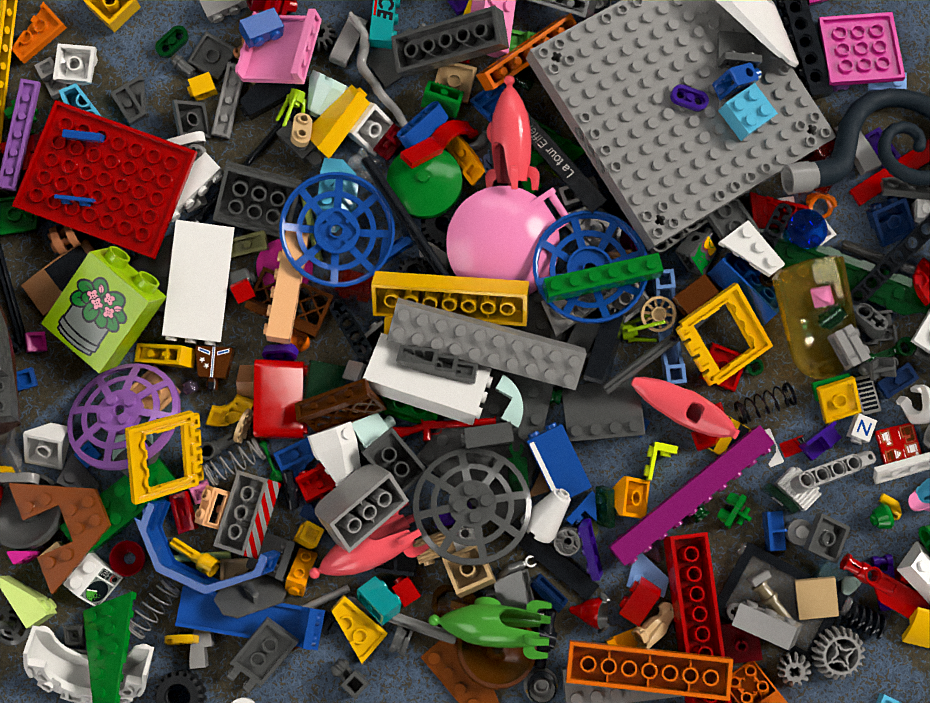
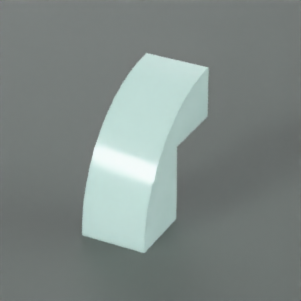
M503 375L495 390L510 398L511 401L501 420L503 422H511L512 427L518 429L523 415L522 397L516 385Z

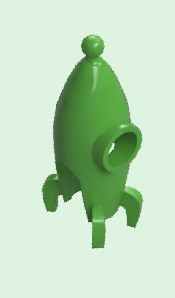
M480 597L474 601L473 605L455 609L442 617H438L435 614L431 615L428 622L431 626L440 624L455 637L471 644L496 648L523 647V653L527 658L545 659L548 658V653L536 651L534 647L549 646V638L539 637L538 632L513 627H540V623L550 624L551 616L541 615L537 611L545 608L552 609V604L545 601L532 600L527 604L525 610L501 605L498 600L491 597Z

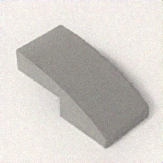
M49 57L34 66L53 100L61 97L58 90L68 86L53 80L55 62L52 57Z

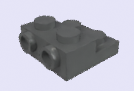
M817 512L803 549L826 561L837 564L850 527L823 513Z

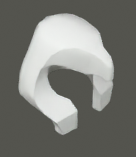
M914 385L910 390L911 392L922 394V410H915L912 406V401L905 396H900L896 403L902 407L911 424L930 423V388L925 385Z

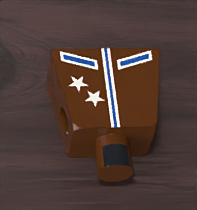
M196 346L198 377L207 379L206 390L217 391L219 380H228L235 350L228 347Z

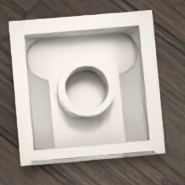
M58 44L53 80L71 85L75 83L82 86L91 84L94 67L98 61L96 47Z

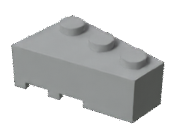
M750 600L740 603L732 623L733 626L787 650L794 647L803 625L792 618L778 615L777 612L771 609L760 608L757 603Z

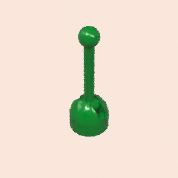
M262 440L260 447L263 448L272 470L269 480L283 483L281 471L275 469L266 447L267 442Z

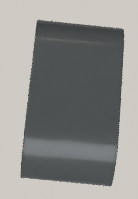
M861 303L856 307L852 317L853 324L871 339H881L888 327V320L869 304Z

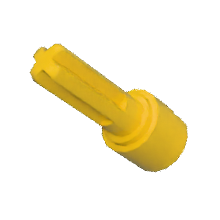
M173 538L169 543L171 548L195 563L196 569L207 577L211 578L218 571V563L221 561L209 553L201 554L177 538Z

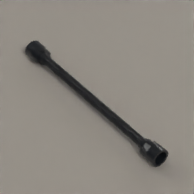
M289 106L286 107L276 127L269 132L268 136L261 141L260 145L253 150L252 154L241 165L250 166L256 157L271 143L270 141L277 136L276 132L283 127L284 118ZM292 109L289 117L291 122H293L294 116L298 114L294 109ZM219 192L215 193L214 197L207 202L206 206L198 214L196 213L194 217L191 216L186 221L201 223L205 215L217 204Z

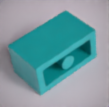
M376 576L357 589L356 599L382 626L400 613L401 600L399 596L395 593L393 594L388 589L386 583L383 580H379Z

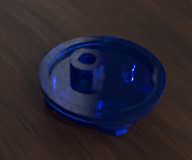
M802 209L795 212L790 217L787 225L790 242L807 249L815 248L823 243L828 232L827 223L823 216L811 209Z

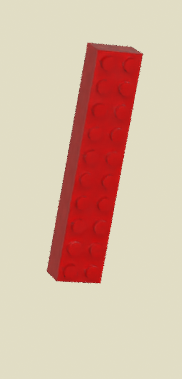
M708 532L665 537L663 542L678 652L725 657ZM731 695L730 701L685 696V703H732Z

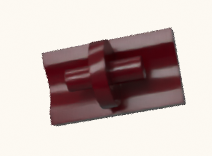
M394 123L373 148V151L386 161H389L402 145L397 137L400 128Z

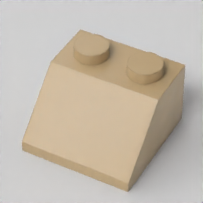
M468 546L452 553V555L462 558H479L477 546ZM442 558L456 595L460 598L496 583L489 563L468 566L456 564Z

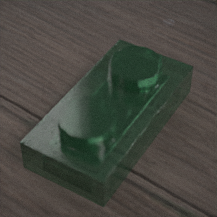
M603 485L596 486L597 524L608 529L615 527L614 489Z

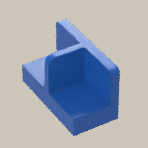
M783 511L762 512L766 551L786 550L785 532L788 531L784 529Z

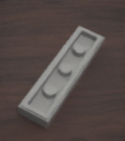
M228 62L211 131L212 136L230 139L243 86L242 80L235 72V63Z

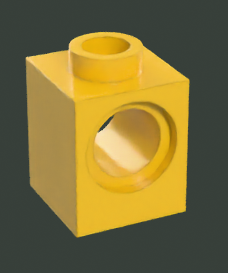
M209 72L188 79L190 85L187 87L190 97H195L197 102L218 94Z
M305 521L301 523L293 541L308 549L315 548L325 529L310 521Z

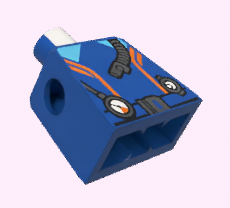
M746 63L729 68L712 85L721 101L739 94L753 83H756L762 74L759 68L753 67L752 63Z

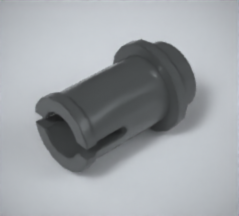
M176 55L171 61L173 68H177L188 78L196 71L195 68L184 60L183 56Z

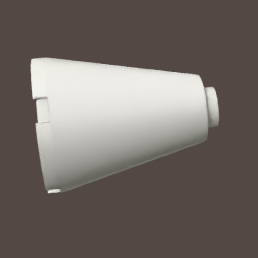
M554 489L531 508V518L526 532L529 534L531 531L535 535L534 539L543 543H550L554 540L571 501L569 493L564 489ZM525 513L520 520L521 525L523 524Z

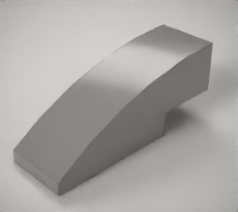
M838 126L833 128L836 135L838 131ZM860 132L854 164L862 176L877 169L882 163L867 139Z
M194 629L193 634L199 636V643L190 645V669L204 668L209 666L207 647L215 645L214 632Z

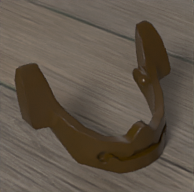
M442 585L433 593L431 606L438 617H441L438 611V600L447 592H455L451 585ZM471 593L464 596L463 600L473 605L476 598Z

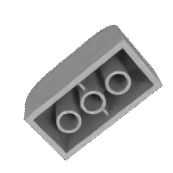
M368 464L354 471L321 499L315 508V515L334 542L350 553L408 503L409 500L391 472L376 464L373 466Z

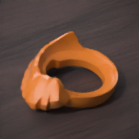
M815 192L807 195L806 205L809 206V213L816 219L829 217L833 208L837 207L835 197L830 194ZM819 198L824 199L828 206L827 212L824 215H817L813 211V205Z

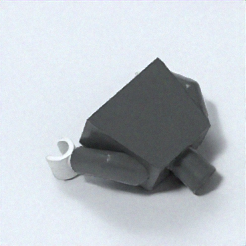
M533 556L526 557L524 561L519 560L508 564L499 573L498 579L494 583V588L487 589L486 596L498 600L501 605L526 610L527 604L534 600L528 569H525V567L532 568L536 565V563L533 565L527 563L528 558Z

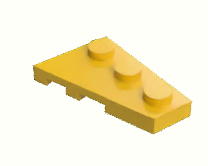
M345 595L331 608V612L360 662L363 664L388 633Z

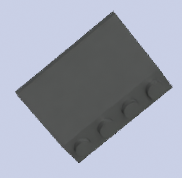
M227 161L213 221L256 232L264 230L268 235L279 237V222L284 204L290 194L301 184L302 180ZM298 196L294 199L288 210L285 223L292 222Z
M632 379L627 380L609 394L603 390V384L599 383L577 384L576 390L561 387L563 389L562 404L565 431L571 443L645 435L640 395L631 385Z

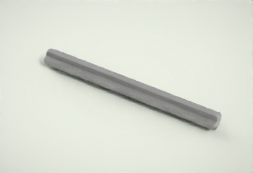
M348 596V599L364 613L372 616L356 598ZM400 613L388 621L450 644H455L457 637L444 628L431 626L429 623Z

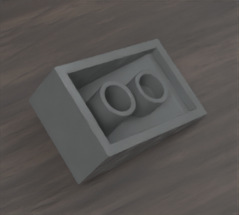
M392 427L361 452L372 466L376 464L391 472L403 492H406L420 480L426 470V467Z

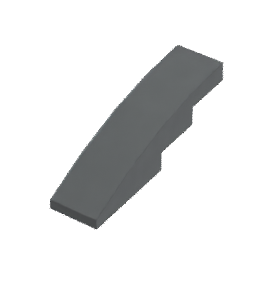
M400 344L396 362L427 374L473 384L476 382L478 363L459 361V356L439 354V349Z

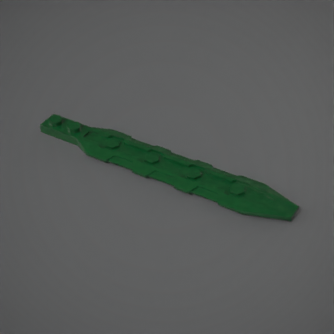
M769 229V231L777 234L779 229ZM783 230L774 248L776 254L785 263L781 269L789 272L794 271L814 279L817 283L825 286L830 285L848 293L876 266L868 261H861L842 254L839 250L829 246L824 247L806 240L803 236L787 230ZM880 268L881 274L887 275L889 271ZM893 274L868 299L871 302L884 306L885 309L892 310L903 316L917 313L926 315L930 309V303L925 306L919 299L914 288L913 279L902 274ZM870 277L867 279L866 285L868 288L872 289L875 287L876 281L874 278ZM855 291L852 296L862 299L861 292Z

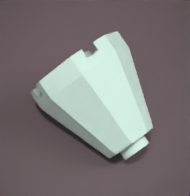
M313 70L309 79L306 109L310 110L309 115L318 118L348 87Z

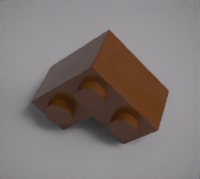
M704 274L674 296L672 302L683 316L686 317L716 296L719 291Z

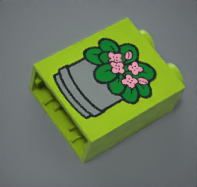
M115 246L88 253L41 323L98 373L115 368L121 363L167 298L157 289L160 285L159 281L145 271L137 272L128 264L130 261L129 255Z

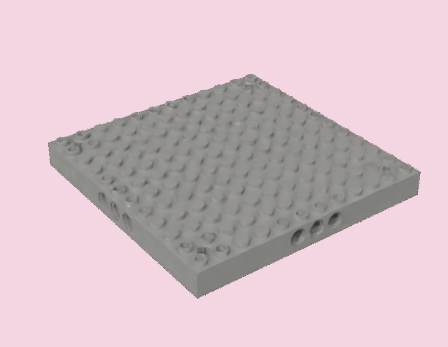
M621 0L530 49L526 57L527 62L633 229L641 238L647 251L652 250L779 174L785 164L801 161L836 138V134L791 65L787 64L783 58L775 55L755 37V54L762 55V63L757 67L762 75L756 82V85L778 114L742 141L739 140L718 111L736 95L720 101L712 85L714 81L728 70L727 68H718L717 33L720 30L742 33L750 32L716 0ZM683 84L705 92L708 95L709 103L704 110L699 112L674 104L670 98V93L675 86ZM677 93V97L682 99V96ZM695 99V103L700 105V100Z

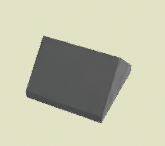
M172 100L178 136L202 131L205 134V139L212 138L204 102Z

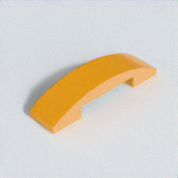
M459 135L452 139L445 148L463 169L461 173L474 186L485 173V169L474 150Z

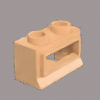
M206 485L201 495L200 506L195 513L194 522L219 529L230 492ZM217 495H224L221 505L216 507V512L218 513L216 522H209Z

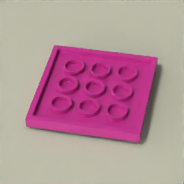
M893 12L819 17L817 22L824 60L828 70L829 85L839 86L904 81L905 72Z

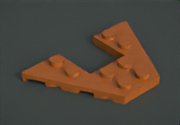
M9 483L22 520L30 519L57 506L60 507L73 542L37 557L51 594H55L62 583L72 574V571L87 556L86 554L97 544L101 536L111 527L99 492L94 488Z

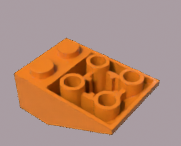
M755 661L747 662L732 673L730 695L736 703H787Z

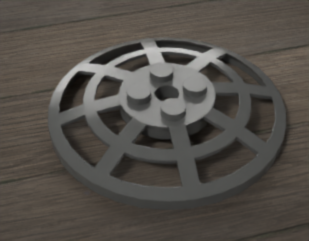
M458 449L439 457L424 471L414 493V520L417 529L419 528L423 541L440 557L460 565H485L503 558L515 549L522 540L531 518V495L521 472L505 457L486 449ZM466 453L485 454L498 460L492 468L481 464H468ZM458 455L460 466L449 470L441 478L431 474L432 470L441 462ZM504 464L517 476L523 491L512 492L507 481L499 474ZM469 470H481L488 474L483 482L471 480ZM460 471L462 472L464 482L456 487L445 482L452 475ZM494 478L502 484L506 491L505 494L494 495L489 487ZM425 480L435 485L431 496V509L419 512L420 492ZM442 489L450 494L449 504L437 507L438 493ZM474 499L478 502V507L476 509H469L467 502ZM525 499V517L519 531L510 525L514 512V500ZM508 501V512L505 520L495 514L496 503ZM450 513L455 521L450 531L442 524L439 515ZM433 517L437 528L446 536L440 547L427 535L421 522L422 519ZM492 521L499 526V529L493 534L483 537L482 527ZM462 527L474 529L475 539H464L456 535ZM504 531L514 537L513 541L503 550L487 556L485 544L497 539ZM452 542L465 546H477L479 558H462L446 551Z

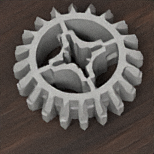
M832 626L831 631L825 629L824 635L818 634L820 637L819 641L814 640V643L817 644L816 647L811 648L815 652L811 655L812 659L815 660L814 666L827 678L845 680L846 675L852 677V671L858 672L856 668L858 665L863 666L860 662V659L865 658L861 654L865 651V648L861 646L863 641L851 629H845L843 626L838 628ZM847 639L848 642L839 644L837 640ZM836 662H838V663L840 664L839 666H835V667H832V666H829V665H828V664H830V663H833V664H834V663H836Z

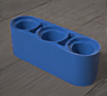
M434 101L401 128L397 133V137L407 149L431 136L439 126L448 120V115L440 103Z

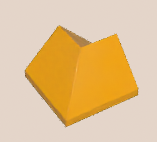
M623 476L606 495L617 510L616 516L642 519L647 514L650 481Z

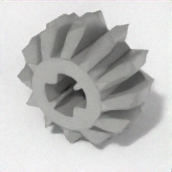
M794 652L793 657L786 653L787 659L780 657L782 664H777V669L780 670L778 676L783 677L782 681L785 684L790 681V686L792 687L795 685V682L801 686L802 679L804 681L809 680L807 675L811 674V669H809L810 662L805 661L804 655L798 658L797 652ZM796 667H797V669H798L797 671H795V670H792V671H791V670H790V668H794V669H795Z

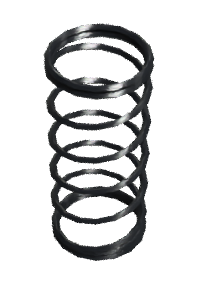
M789 382L783 383L782 390L775 386L773 394L768 390H764L763 398L756 393L753 401L746 397L744 405L739 401L734 402L735 411L739 412L740 409L743 418L738 416L739 421L745 425L748 418V421L751 422L750 415L746 410V399L751 401L756 409L758 418H761L760 412L755 405V396L757 395L766 405L767 413L771 414L765 402V392H768L773 397L775 406L780 411L779 404L774 395L775 388H778L783 394L787 407H790V404L793 406L797 405V397ZM787 386H788L789 390L791 391L793 400L791 399L790 396H789V398L787 399L786 395L784 394V392H785V393H786V391L788 392Z

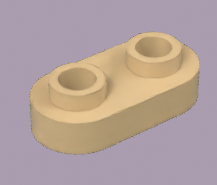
M298 113L294 116L290 140L297 147H306L309 144L312 131V119L309 115Z

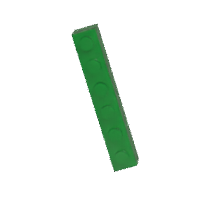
M654 253L544 278L542 286L546 301L550 303L660 278L664 270L659 253Z

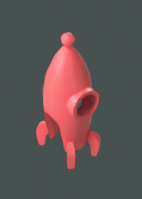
M507 75L504 78L506 88L497 101L492 121L488 124L486 131L487 138L491 142L494 169L488 170L485 175L486 188L493 187L495 180H497V183L507 184V186H511L512 190H517L518 181H528V178H530L532 190L535 191L539 187L540 174L537 168L530 166L531 126L529 115L522 98L516 89L513 88L515 83L514 77Z
M409 502L406 503L401 509L410 505ZM399 509L350 553L335 544L323 558L320 567L310 569L309 576L317 579L320 574L330 576L356 575L376 568L402 552L409 558L417 557L427 551L429 547L427 544L419 547L413 546L416 543L414 539L421 536L419 528L412 532L406 530L410 527L409 524L415 522L414 514L405 517L404 514L399 515L401 510Z

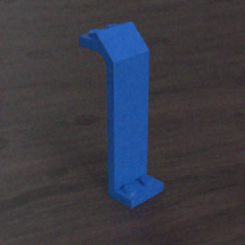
M183 586L175 626L249 638L268 616L299 639L296 647L318 651L325 610L281 603L237 619L221 613L214 602L217 591L203 594L188 586Z

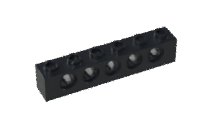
M776 0L778 10L782 11V23L787 29L788 38L799 62L796 70L798 78L802 80L804 87L813 100L830 96L834 90L832 85H829L827 66L807 0ZM790 8L796 9L797 12H792ZM795 25H799L802 30L796 29ZM800 42H804L807 47H802ZM805 59H809L812 65L807 64ZM810 76L815 77L817 82L811 81Z

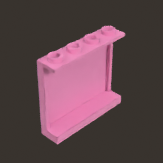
M308 9L306 16L279 15L284 24L283 36L277 40H270L259 47L254 46L252 48H249L244 40L243 47L240 49L238 63L235 66V72L242 82L304 84L322 21L316 9ZM253 11L252 15H255V14L260 13V12H259V11H258V12H254V11Z

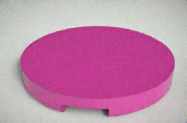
M280 239L268 243L269 250L259 253L256 262L258 277L263 266L274 271L276 268L279 269L280 262H277L279 250L282 251ZM309 260L305 263L304 270L313 275V263ZM266 272L263 278L265 286L276 282L274 276ZM303 276L302 283L308 284L310 280Z

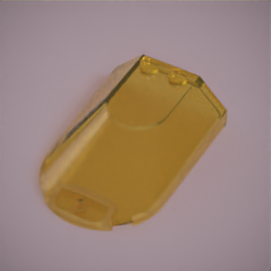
M835 255L808 259L777 271L772 278L793 363L803 374L815 379H827L838 375L845 368L827 337L850 324L857 328L844 257ZM830 285L835 302L834 305L815 308L810 292L811 288Z

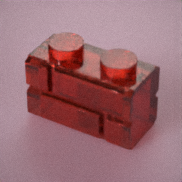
M349 269L339 272L338 282L354 280L365 273ZM373 276L357 285L335 287V291L339 293L338 296L349 298L354 296L357 297V301L368 303V300L372 301L371 283Z

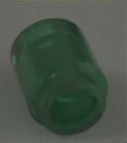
M839 303L836 305L832 304L818 315V323L824 330L826 328L831 330L845 320V316L848 314Z

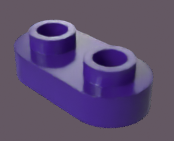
M683 84L675 86L670 93V98L674 104L693 111H702L709 103L708 95L705 92ZM677 93L682 96V99L677 97ZM695 99L700 100V105L695 103Z
M292 343L270 344L264 347L262 357L267 360L295 361L299 350Z

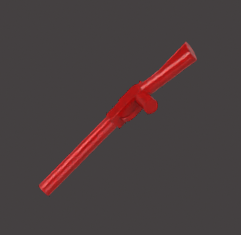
M496 416L494 418L475 419L473 426L457 420L424 421L421 419L422 423L414 426L392 428L401 438L423 431V441H431V435L440 434L442 429L496 424ZM433 429H441L439 433H431Z

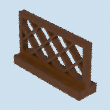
M263 266L253 290L255 295L265 290L268 299L259 302L254 300L255 297L246 301L244 308L269 319V316H267L268 305L266 303L269 302L272 305L273 298H270L267 288L275 286L276 282L265 286L263 278L266 272L274 276L275 271ZM302 283L301 289H308L311 296L303 300L299 298L298 305L300 304L303 314L295 317L293 328L317 339L334 295ZM321 295L327 297L326 304L318 308L314 298ZM312 299L316 309L305 313L302 303ZM317 312L319 315L317 325L309 323L307 315Z
M366 378L295 403L296 420L299 423L305 422L316 433L338 424L352 422L387 410L386 404L369 388V382Z

